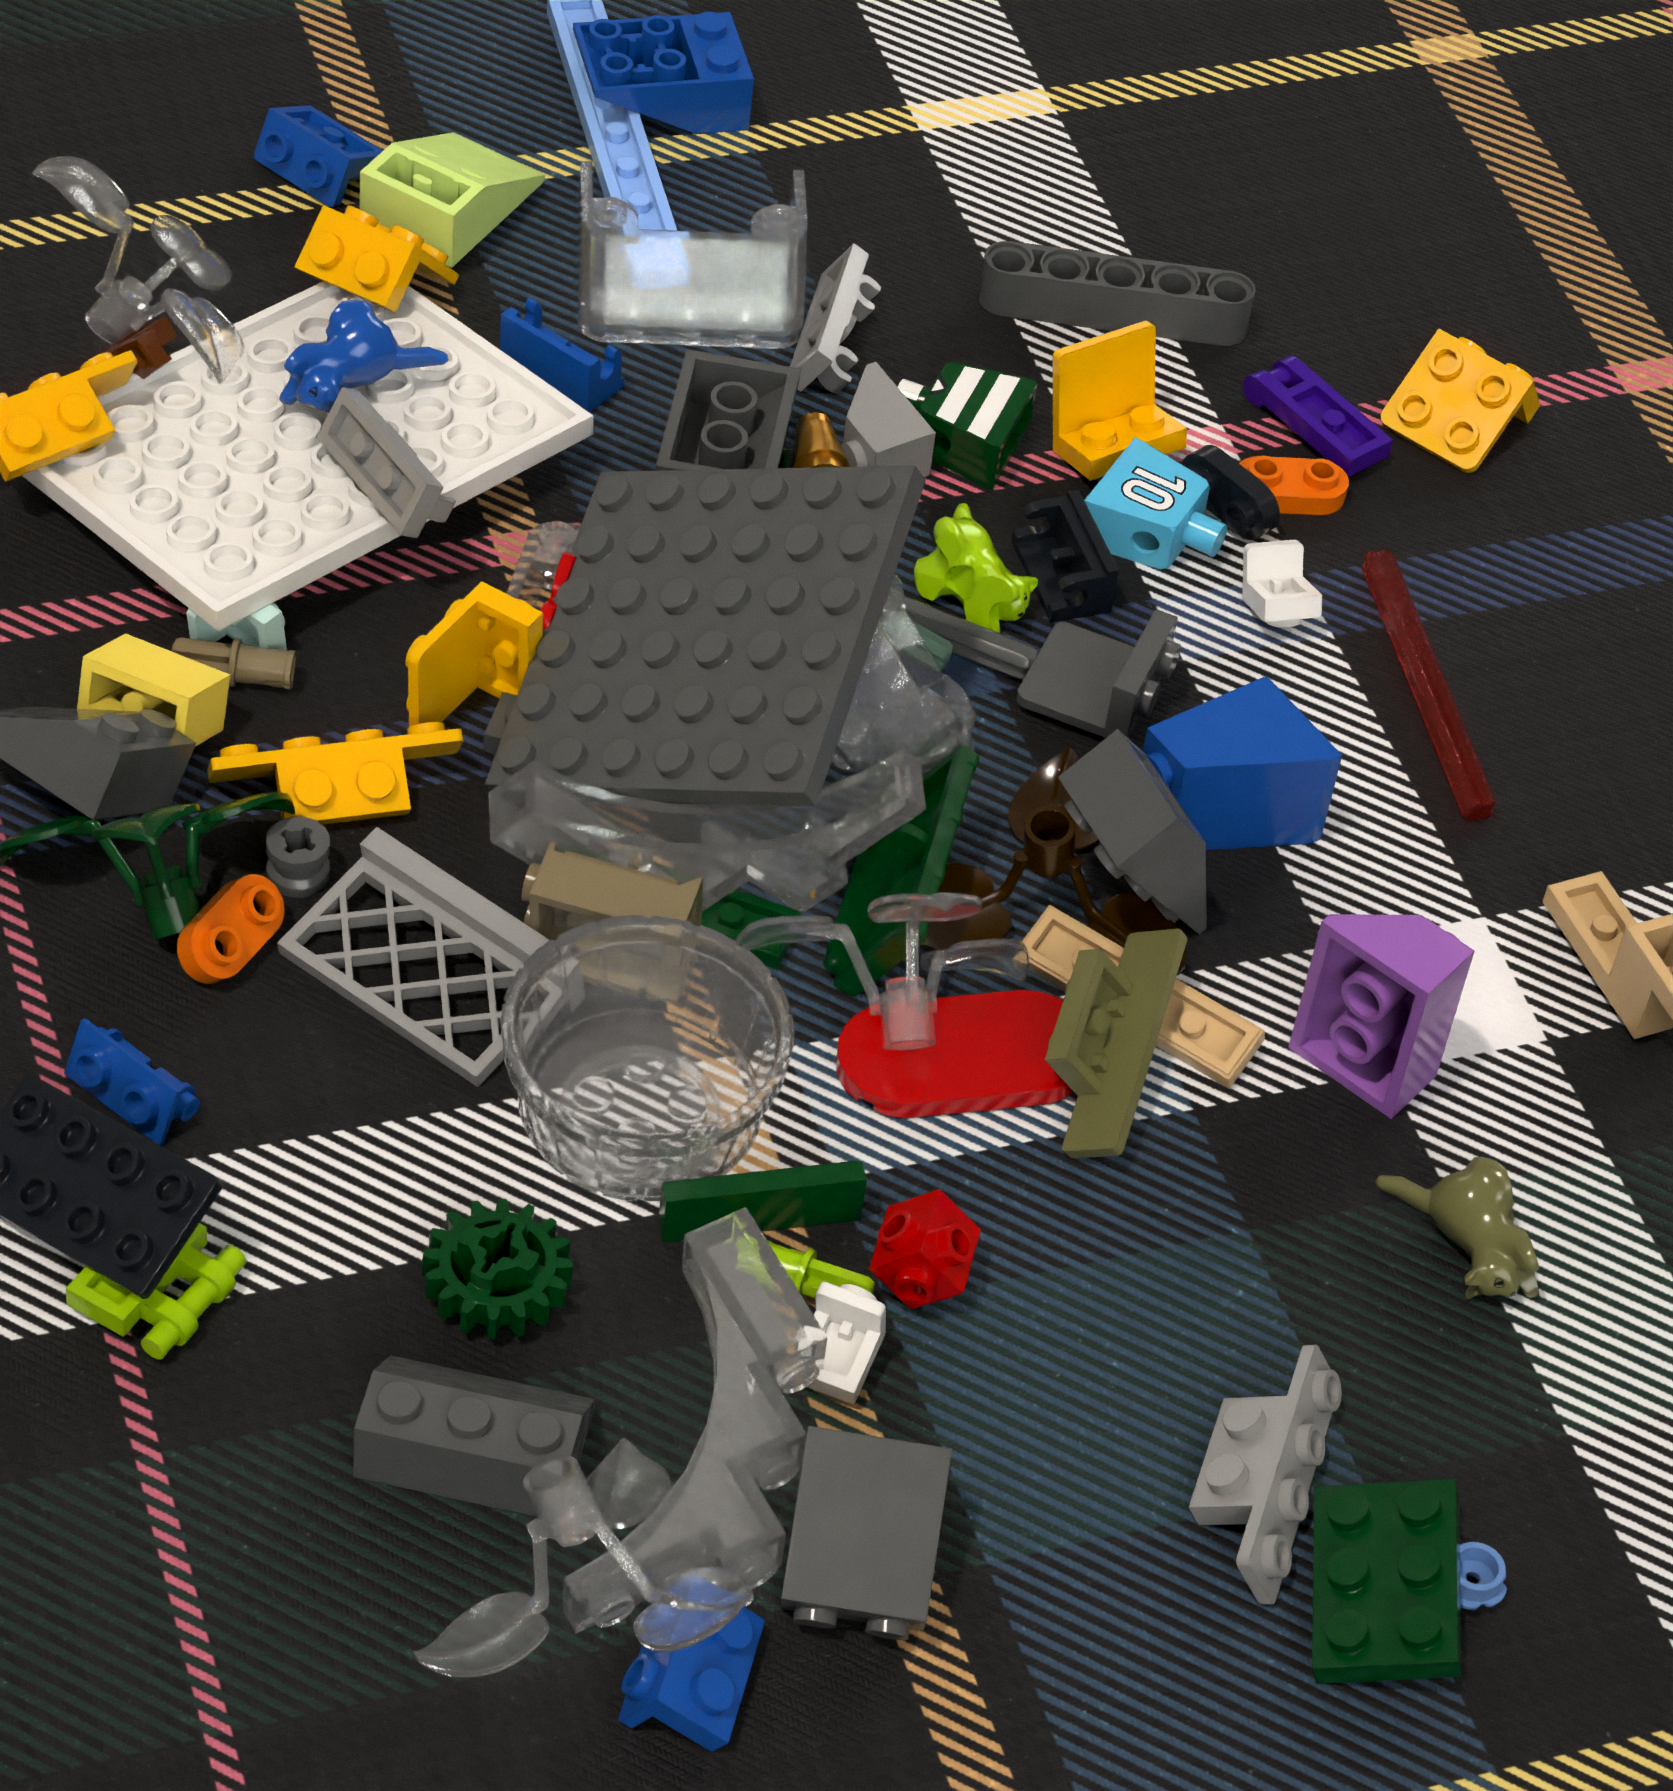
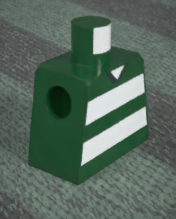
M951 362L945 364L932 388L906 379L901 380L898 388L936 432L932 461L993 490L1031 424L1038 381Z

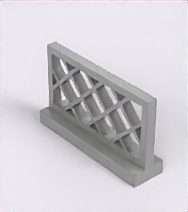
M376 827L360 843L362 857L277 942L279 954L479 1087L555 1005L564 1010L580 993L576 957ZM365 882L385 895L386 908L349 912L348 899ZM394 901L401 906L394 907ZM424 920L435 928L436 941L402 945L397 943L396 923ZM388 924L390 946L352 950L350 929ZM342 930L343 952L316 955L303 946L315 933ZM443 934H445L451 939L443 940ZM474 953L484 960L486 974L447 978L445 956ZM437 957L439 979L401 984L399 961ZM391 963L393 985L365 988L354 981L353 967ZM493 967H495L501 972L493 973ZM340 968H345V973H346V974H344L343 972H341V971L338 970V969H340ZM524 986L537 995L523 1009L497 1012L495 989ZM488 991L490 1013L451 1017L449 994ZM441 996L443 1018L414 1021L404 1014L403 1000ZM395 1001V1007L387 1002ZM506 1027V1029L500 1034L499 1028ZM492 1030L493 1042L475 1061L454 1048L453 1033ZM436 1035H445V1041Z

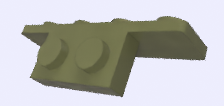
M1180 929L1131 933L1126 939L1118 967L1101 948L1079 950L1071 978L1066 986L1065 997L1054 1032L1049 1039L1048 1051L1045 1057V1061L1078 1095L1062 1145V1150L1070 1158L1118 1156L1124 1151L1187 943V937Z

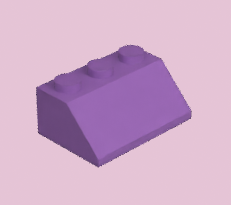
M1329 914L1321 921L1288 1048L1392 1119L1437 1076L1475 950L1461 942L1452 933L1443 930L1422 915Z

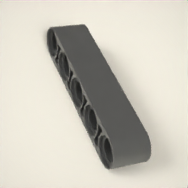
M1000 241L993 243L985 252L978 298L979 303L985 310L999 316L1115 331L1147 320L1156 327V337L1219 346H1232L1239 344L1246 337L1256 289L1250 278L1234 271L1014 241Z

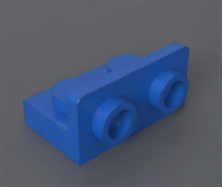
M307 105L269 108L254 152V158L327 206L334 207L341 204L348 182L358 181L360 171L383 150L313 106Z

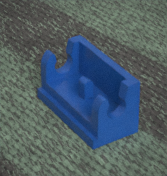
M531 298L526 300L524 320L521 319L520 312L513 307L508 308L501 314L499 349L589 413L623 387L624 377L621 376L622 354L613 346L608 345L606 347V360L603 362L541 325L542 307L540 303Z

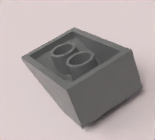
M33 706L0 710V759L92 820L146 813L156 808L170 806L196 742L177 731V724L172 718L150 709H143L141 712Z

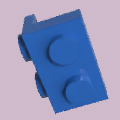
M694 1577L668 1594H659L650 1603L642 1618L641 1630L645 1632V1636L638 1657L629 1666L622 1681L621 1690L626 1695L618 1721L632 1729L647 1719L655 1717L711 1752L728 1744L765 1620L697 1577Z

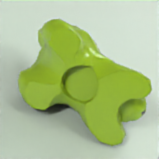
M959 504L956 507L953 518L945 516L937 520L933 530L937 547L928 556L918 559L914 567V582L918 592L923 598L931 601L941 596L953 595L962 603L966 620L1000 633L999 620L1016 621L1025 614V610L1030 602V594L1038 586V579L1030 576L1013 575L1005 567L986 529L972 518L968 504Z

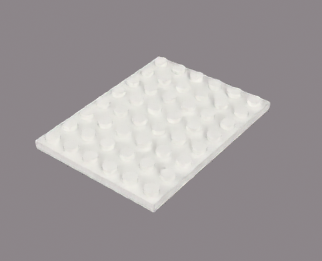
M320 282L171 354L172 359L145 379L132 373L126 385L97 396L115 428L111 440L22 476L214 629L220 631L401 536L317 438L329 413L318 411L311 406L300 404L298 401L293 405H286L279 400L281 392L291 377V374L284 368L287 358L297 347L304 343L327 341L326 329L329 324V318L342 301L360 300L372 305L376 317L390 327L394 338L401 348L431 347L448 355L449 361L443 365L402 370L393 369L387 376L373 384L352 389L359 390L383 419L390 423L413 449L419 460L444 487L440 495L453 497L456 500L454 507L593 435V415L409 285L396 313L325 282Z

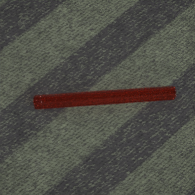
M1387 549L1379 552L1372 550L1364 557L1366 562L1362 566V571L1461 814L1469 821L1478 818L1485 820L1493 814L1492 808L1496 804V799L1398 563L1391 551Z

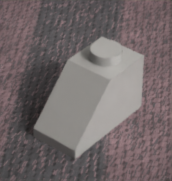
M877 362L867 364L846 416L844 439L841 444L850 467L916 466L923 477L929 476L936 432Z

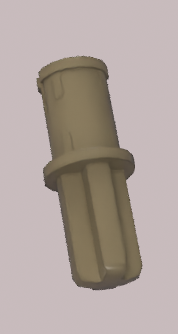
M181 637L176 639L172 645V652L230 674V687H236V683L241 682L269 685L287 690L292 689L296 668V651L267 649L242 645V639L234 638L232 644Z

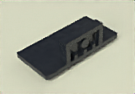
M32 1074L26 1075L0 1112V1217L139 1298L148 1299L222 1190L223 1182L208 1171Z

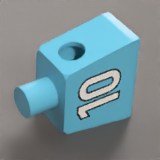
M1138 438L1132 440L1084 500L1112 555L1160 570L1169 568L1186 545L1214 557L1220 550L1228 530V525L1204 515L1210 490L1207 480Z

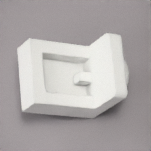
M1298 540L1249 543L1244 547L1242 600L1268 625L1294 627L1301 623V619L1321 617L1322 594L1303 577L1304 547Z
M821 1282L816 1293V1311L789 1368L790 1381L855 1404L886 1334V1306L877 1301L876 1297L869 1291L859 1286L843 1284L838 1287L827 1282Z

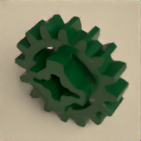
M500 1198L496 1205V1210L486 1212L484 1206L478 1200L471 1202L470 1217L464 1218L460 1214L450 1211L446 1214V1230L432 1228L429 1233V1249L423 1250L422 1276H425L426 1299H438V1316L441 1319L451 1317L456 1313L461 1315L460 1331L464 1333L469 1332L476 1323L486 1325L488 1339H495L499 1332V1327L509 1325L517 1337L523 1336L525 1320L531 1318L536 1323L545 1326L549 1323L550 1306L563 1308L566 1304L567 1287L572 1285L573 1261L569 1259L570 1241L566 1237L556 1238L557 1222L553 1218L543 1220L538 1224L534 1222V1206L527 1204L516 1214L509 1212L507 1199Z

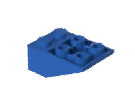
M703 12L700 14L678 16L653 15L647 18L599 19L592 22L573 23V32L594 97L695 134L749 130L754 77L730 12Z

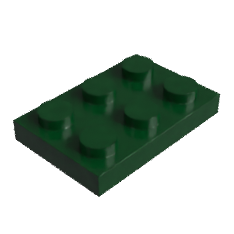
M1456 1478L1314 1487L1312 1670L1316 1684L1461 1677L1459 1491Z

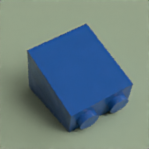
M1267 676L1148 727L1143 752L1147 755L1206 842V850L1312 844L1321 839L1342 754Z

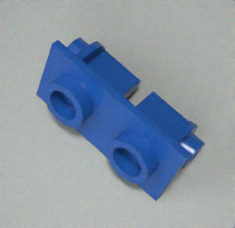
M86 1018L80 1021L64 1074L150 1140L159 1145H164L171 1121L177 1118L182 1121H188L196 1114L200 1107V1100L195 1097V1088L188 1082L182 1083L162 1067L156 1070L151 1068L152 1060L127 1042L119 1030L115 1028L106 1030L103 1027H97Z

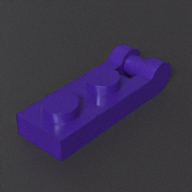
M1290 355L1274 363L1271 371L1259 370L1244 378V394L1252 405L1256 407L1265 405L1325 459L1341 467L1348 477L1389 457L1393 439L1299 358Z

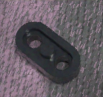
M1205 445L1183 459V466L1205 478L1210 485L1206 509L1228 525L1232 532L1239 534L1244 539L1255 540L1278 525L1280 511L1272 491L1222 449L1214 445Z

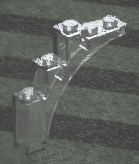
M904 749L863 772L823 786L817 806L664 803L622 796L583 784L535 760L489 792L490 842L528 865L532 862L541 864L550 841L557 842L558 852H574L679 881V885L703 876L702 912L749 881L792 909L804 913L848 884L847 861L861 854L868 847L926 810L921 761Z
M746 1207L684 1235L682 1271L702 1311L713 1357L714 1393L707 1424L686 1470L654 1513L612 1550L564 1577L562 1610L575 1633L595 1624L601 1628L614 1625L626 1618L637 1604L661 1593L669 1595L673 1590L694 1577L699 1579L703 1573L707 1576L712 1587L724 1594L738 1586L742 1590L755 1588L769 1580L776 1573L778 1567L782 1566L786 1532L759 1488L761 1487L763 1490L778 1488L791 1480L798 1470L802 1468L807 1433L781 1391L783 1390L784 1393L800 1391L818 1377L819 1372L823 1371L827 1336Z

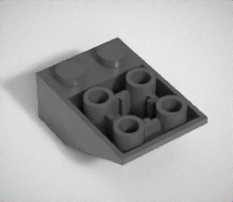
M1117 729L1058 776L1060 782L1072 798L1064 806L1085 833L1089 834L1094 831L1101 844L1094 848V852L1116 879L1124 876L1134 892L1145 902L1151 898L1167 920L1171 919L1175 923L1181 919L1200 935L1207 929L1206 842L1147 755Z

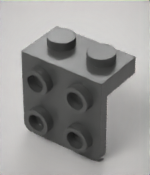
M1155 609L1135 647L1067 622L1055 624L1018 688L1017 703L1023 708L1105 738L1118 729L1129 739L1141 716L1147 718L1150 716L1158 698L1162 677L1169 679L1176 667L1181 652V644L1173 642L1178 617Z

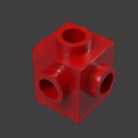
M940 1189L887 1207L883 1223L878 1232V1240L869 1270L911 1310L940 1300L950 1299L964 1292L981 1229Z

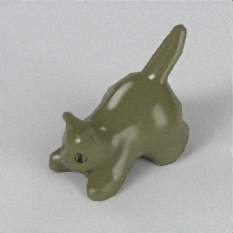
M1482 1156L1474 1157L1463 1170L1445 1176L1431 1189H1425L1403 1176L1380 1175L1377 1177L1374 1183L1380 1190L1401 1199L1423 1213L1430 1214L1436 1226L1470 1257L1471 1270L1464 1276L1465 1284L1469 1286L1465 1292L1466 1299L1470 1300L1477 1295L1512 1297L1516 1295L1519 1287L1522 1293L1529 1298L1539 1296V1288L1535 1277V1271L1539 1270L1538 1260L1527 1232L1513 1223L1515 1220L1512 1210L1514 1205L1513 1191L1506 1168L1502 1164Z

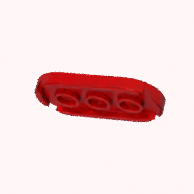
M1014 990L881 1003L868 1007L854 1015L844 1026L838 1040L836 1072L845 1091L857 1101H859L860 1096L865 1101L872 1103L874 1111L891 1117L915 1118L1045 1105L1063 1100L1074 1092L1045 1061L1049 1039L1054 1032L1063 1000L1039 991Z

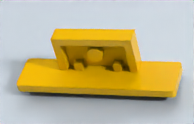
M131 350L114 357L110 352L96 355L86 361L80 367V370L62 377L57 372L47 374L34 381L28 387V390L8 397L6 393H0V473L5 482L111 440L115 428L97 396L120 388L128 383L138 362Z
M426 722L408 727V735L383 737L382 730L367 729L345 735L346 742L321 745L319 737H300L283 742V749L264 752H258V746L255 744L233 745L221 749V757L210 759L207 769L209 783L275 776L278 792L290 795L295 807L294 815L281 811L282 819L307 817L317 820L320 824L324 825L409 814L411 804L404 760L457 753L463 743L462 729L445 730L443 722Z

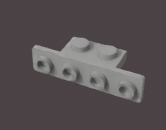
M1318 1345L1302 1346L1287 1396L1223 1399L1188 1507L1198 1525L1247 1524L1237 1554L1236 1564L1259 1604H1274L1276 1602L1282 1578H1285L1290 1572L1292 1564L1291 1548L1299 1522L1305 1519L1308 1512V1492L1316 1466L1320 1465L1324 1459L1325 1436L1332 1413L1339 1408L1342 1391L1339 1376L1335 1370L1330 1369Z

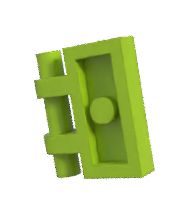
M199 1223L148 1299L139 1298L90 1268L85 1267L66 1287L67 1305L123 1337L140 1318L147 1321L154 1327L141 1340V1346L148 1355L161 1360L174 1345L182 1346L193 1336L199 1327L197 1319L212 1302H222L235 1288L236 1281L234 1277L246 1265V1257L239 1249L232 1245H226L214 1259L201 1252L207 1244V1227ZM179 1276L190 1282L191 1285L176 1301L163 1293Z

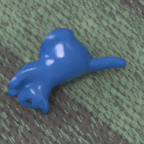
M360 300L342 301L329 318V324L326 329L327 341L304 343L297 347L287 358L284 368L291 374V377L281 392L279 400L286 405H293L298 401L300 404L311 406L318 411L329 413L342 387L352 389L370 385L387 376L393 369L402 370L443 365L449 361V358L445 352L431 347L401 348L394 338L390 327L376 317L372 305Z

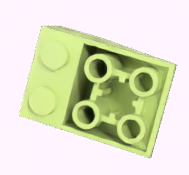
M454 132L394 142L360 171V210L379 220L378 224L392 229L393 225H397L424 239L423 243L449 256L445 265L452 268L545 181V175Z

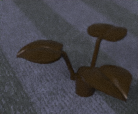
M1069 748L1037 769L1024 782L1012 799L1008 813L1009 828L1014 838L1024 845V850L1014 854V864L1003 885L998 890L994 891L992 879L983 870L963 863L946 864V873L943 883L939 887L928 924L927 937L921 947L943 955L962 957L984 953L1001 943L1010 931L1011 917L1000 903L1011 896L1026 868H1030L1035 874L1044 878L1057 877L1065 871L1069 873L1083 913L1092 922L1087 927L1123 948L1128 935L1131 933L1177 929L1171 919L1167 920L1152 901L1148 900L1145 902L1138 895L1126 893L1115 895L1105 904L1102 913L1094 907L1081 871V859L1075 856L1074 852L1088 850L1097 845L1100 840L1094 831L1089 834L1085 833L1064 806L1072 798L1060 782L1058 776L1080 759L1077 753L1072 748ZM1186 948L1182 956L1177 976L1183 970H1185L1186 967Z

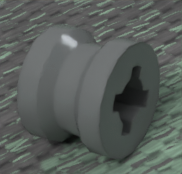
M289 817L271 826L266 835V854L269 857L266 864V878L275 884L281 895L290 898L309 897L324 889L330 880V861L328 859L330 854V835L327 829L317 820L307 817Z

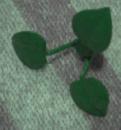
M261 793L222 803L182 822L183 829H187L186 875L184 876L180 864L169 867L164 866L157 839L175 821L187 815L200 812L201 807L199 803L164 806L150 810L140 818H123L103 826L99 821H104L105 819L92 820L86 815L70 816L24 829L0 843V867L11 855L28 843L60 834L90 835L92 840L99 842L132 891L136 907L144 905L153 937L158 939L180 933L200 911L194 890L202 887L198 873L199 840L203 834L226 818L242 812L271 809L294 815L295 807L291 796L286 793ZM111 838L144 842L153 869L152 872L142 874L145 887L142 886Z

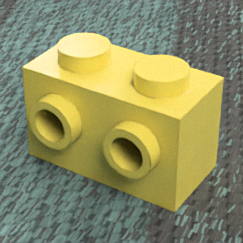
M125 633L83 656L77 709L141 712L143 709L155 710L172 718L177 724L176 730L196 742V747L223 731L230 674Z

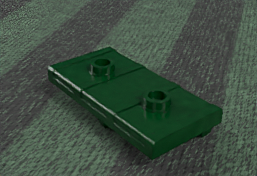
M963 744L952 751L896 799L883 790L875 796L823 960L824 967L836 975L833 985L849 996L855 997L925 943L939 887L943 883L946 873L945 867L952 843L962 819L963 806L973 773L976 771L979 761V755Z

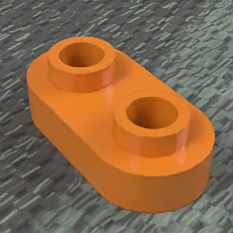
M1262 455L1246 458L1239 463L1272 491L1277 500L1280 513L1330 515L1339 511L1344 505L1349 479L1346 472L1332 461L1327 459L1270 457Z
M249 874L226 883L182 929L177 941V954L181 966L191 978L201 983L211 984L236 975L275 934L284 918L283 898L275 884L266 877L257 874ZM253 899L256 901L258 905L259 913L256 911L254 907ZM215 939L222 944L223 955L218 952Z

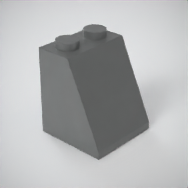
M808 1426L780 1609L794 1611L793 1622L818 1628H836L837 1618L866 1622V1634L894 1640H907L909 1630H924L928 1616L952 1448Z

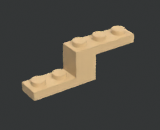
M1602 871L1548 885L1543 904L1632 1037L1637 1039L1672 1029L1673 914L1637 923Z

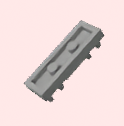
M854 243L821 274L790 365V367L801 369L797 388L800 392L816 377H818L820 383L827 390L836 394L851 382L852 377L846 372L857 363L858 358L851 350L844 346H839V344L850 334L856 321H863L875 309V305L870 300L881 290V286L877 281L863 274L869 254Z
M342 387L317 436L319 441L400 535L418 538L427 519L436 522H446L456 500L453 497L440 495L444 488L442 484L359 390Z

